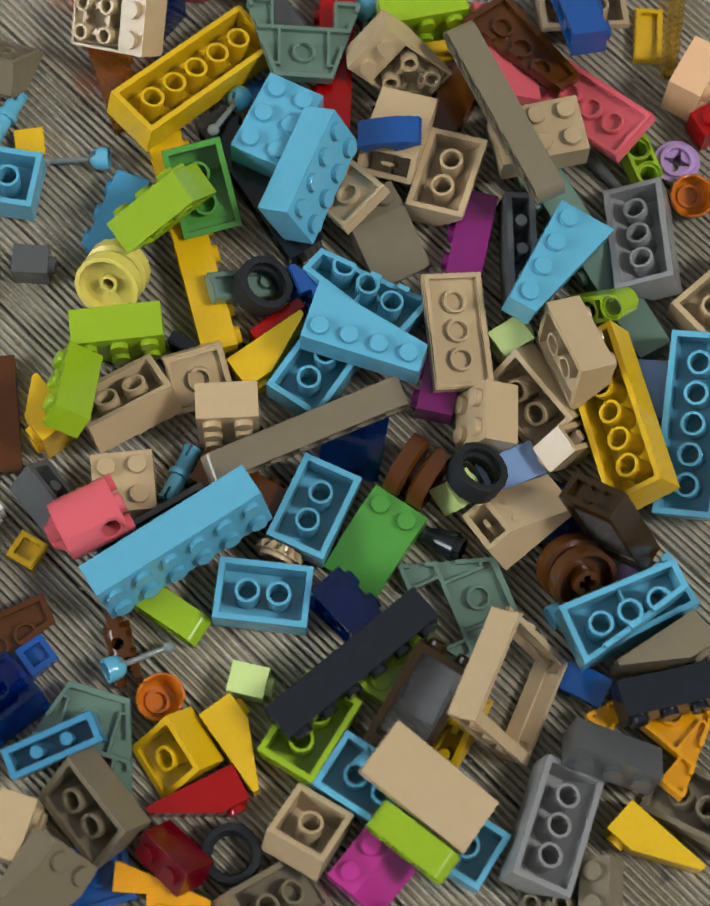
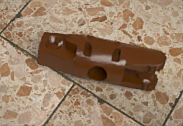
M105 609L104 614L107 627L102 628L109 656L117 655L124 660L138 656L129 620L123 621L122 616L112 619ZM140 662L130 665L135 682H142L144 678ZM125 676L115 681L117 689L126 687Z

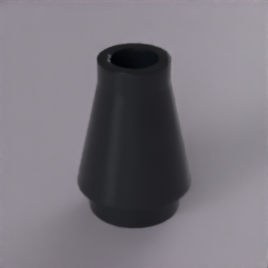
M425 526L419 542L428 546L447 560L452 561L453 559L459 560L462 558L467 547L468 538L463 537L461 532Z

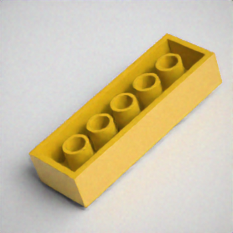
M238 4L110 92L107 113L148 152L226 97L233 87L243 85L268 67L250 14Z
M609 320L597 327V329L602 331L606 346L610 352L614 353L617 367L614 370L611 383L578 408L601 482L626 492L636 509L639 510L679 489L680 486L629 332Z

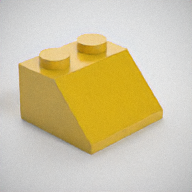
M36 372L31 378L24 415L28 425L25 432L37 453L40 454L44 451L50 459L79 439V436L74 438L43 424L45 411L42 410V404L50 389L46 387L47 384Z
M191 706L166 715L132 746L133 753L161 798L200 780L225 760Z

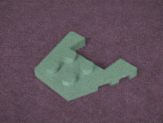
M247 0V8L271 73L291 82L332 84L359 14L360 3L334 1L333 28L274 24V0Z
M494 557L398 565L407 591L412 587L420 589L439 581L463 637V640L448 645L446 649L456 656L460 653L469 658L471 657L491 607L505 609L506 606H509L514 611H518L499 564Z
M69 680L29 737L89 710L96 711L108 741L95 746V749L101 756L112 759L110 768L133 797L131 699Z

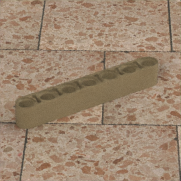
M470 20L445 31L444 40L451 56L534 204L539 205L564 194L565 185L561 175L476 24Z
M397 376L390 377L203 455L200 461L210 484L240 465H243L250 475L407 409L410 404Z

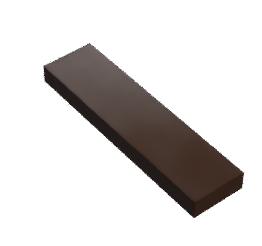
M15 355L0 356V475L18 474L23 471L24 467Z

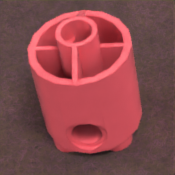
M110 473L46 504L50 517L47 525L43 526L52 547L69 552L74 561L137 530L130 513L123 515L128 509L119 492L112 493L118 489Z

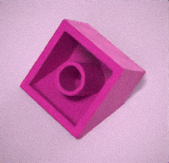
M364 828L327 874V879L360 906H389L417 869Z

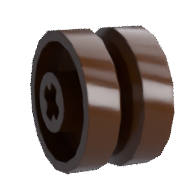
M414 433L392 463L382 488L393 496L399 497L409 487L405 496V503L416 511L421 512L432 497L429 490L442 481L446 474L445 468L453 454L438 447L427 457L430 449V440L418 433Z
M566 533L554 538L544 547L538 557L536 566L538 582L559 605L613 584L617 580L616 565L612 559L589 537L580 533Z

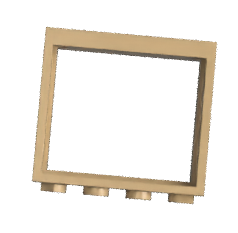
M506 606L505 609L491 607L447 714L499 759L527 767L568 662L558 653L559 649L547 642L548 638L535 630L536 626L533 623L526 621L522 617V612L514 611L509 606ZM513 639L534 660V664L505 732L482 711Z

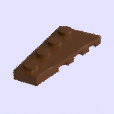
M493 0L463 19L462 24L472 20L490 47L555 94H560L579 81L581 74L512 0Z
M43 593L0 611V665L12 657L16 649L40 633L42 634L56 623Z

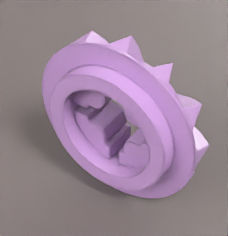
M666 142L655 153L662 168V179L668 181L670 185L680 176L697 174L699 171V155L691 145L685 142ZM677 155H680L679 163L682 166H679L678 170L674 172L673 164L669 162H673Z

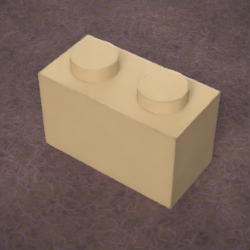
M582 420L558 425L532 447L537 454L538 462L542 467L548 469L550 473L578 465L592 453Z

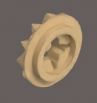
M262 538L255 545L259 556L265 561L302 565L303 563L299 552L294 551L293 548L275 539Z

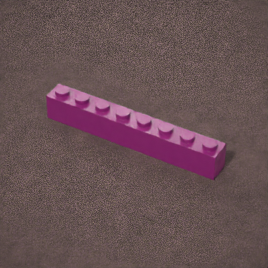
M472 191L463 220L457 221L456 226H449L446 242L452 243L450 253H443L440 268L446 270L445 273L481 272L482 276L498 196ZM425 335L424 343L428 344L427 335ZM428 352L426 362H424L419 379L422 380L420 390H413L410 406L416 408L414 418L450 425L457 392L433 393Z

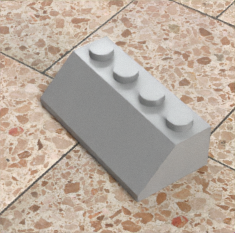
M661 177L603 191L606 222L609 227L614 229L609 236L614 288L629 287L635 291L638 297L649 300L682 294L670 201Z
M547 754L534 762L498 881L525 893L570 899L605 781L562 766V759L551 754Z

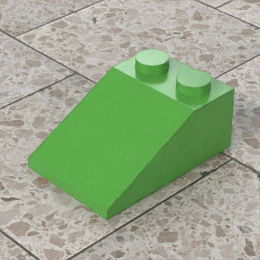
M219 136L161 151L166 169L169 167L173 169L181 163L186 166L196 162L217 191L180 221L184 240L242 225Z
M376 484L358 509L323 568L375 602L398 569V565L403 562L421 536L424 527L427 525L428 518Z

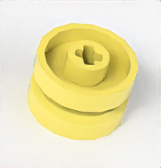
M117 238L105 239L94 246L76 271L74 284L77 295L88 308L136 303L149 283L151 269L149 261L141 249L127 253Z

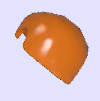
M698 174L680 176L672 184L668 195L672 209L684 218L692 219L704 216L710 211V181Z
M158 672L148 676L139 685L135 703L140 715L150 722L158 723L166 715L181 710L186 699V693L182 682L173 674Z

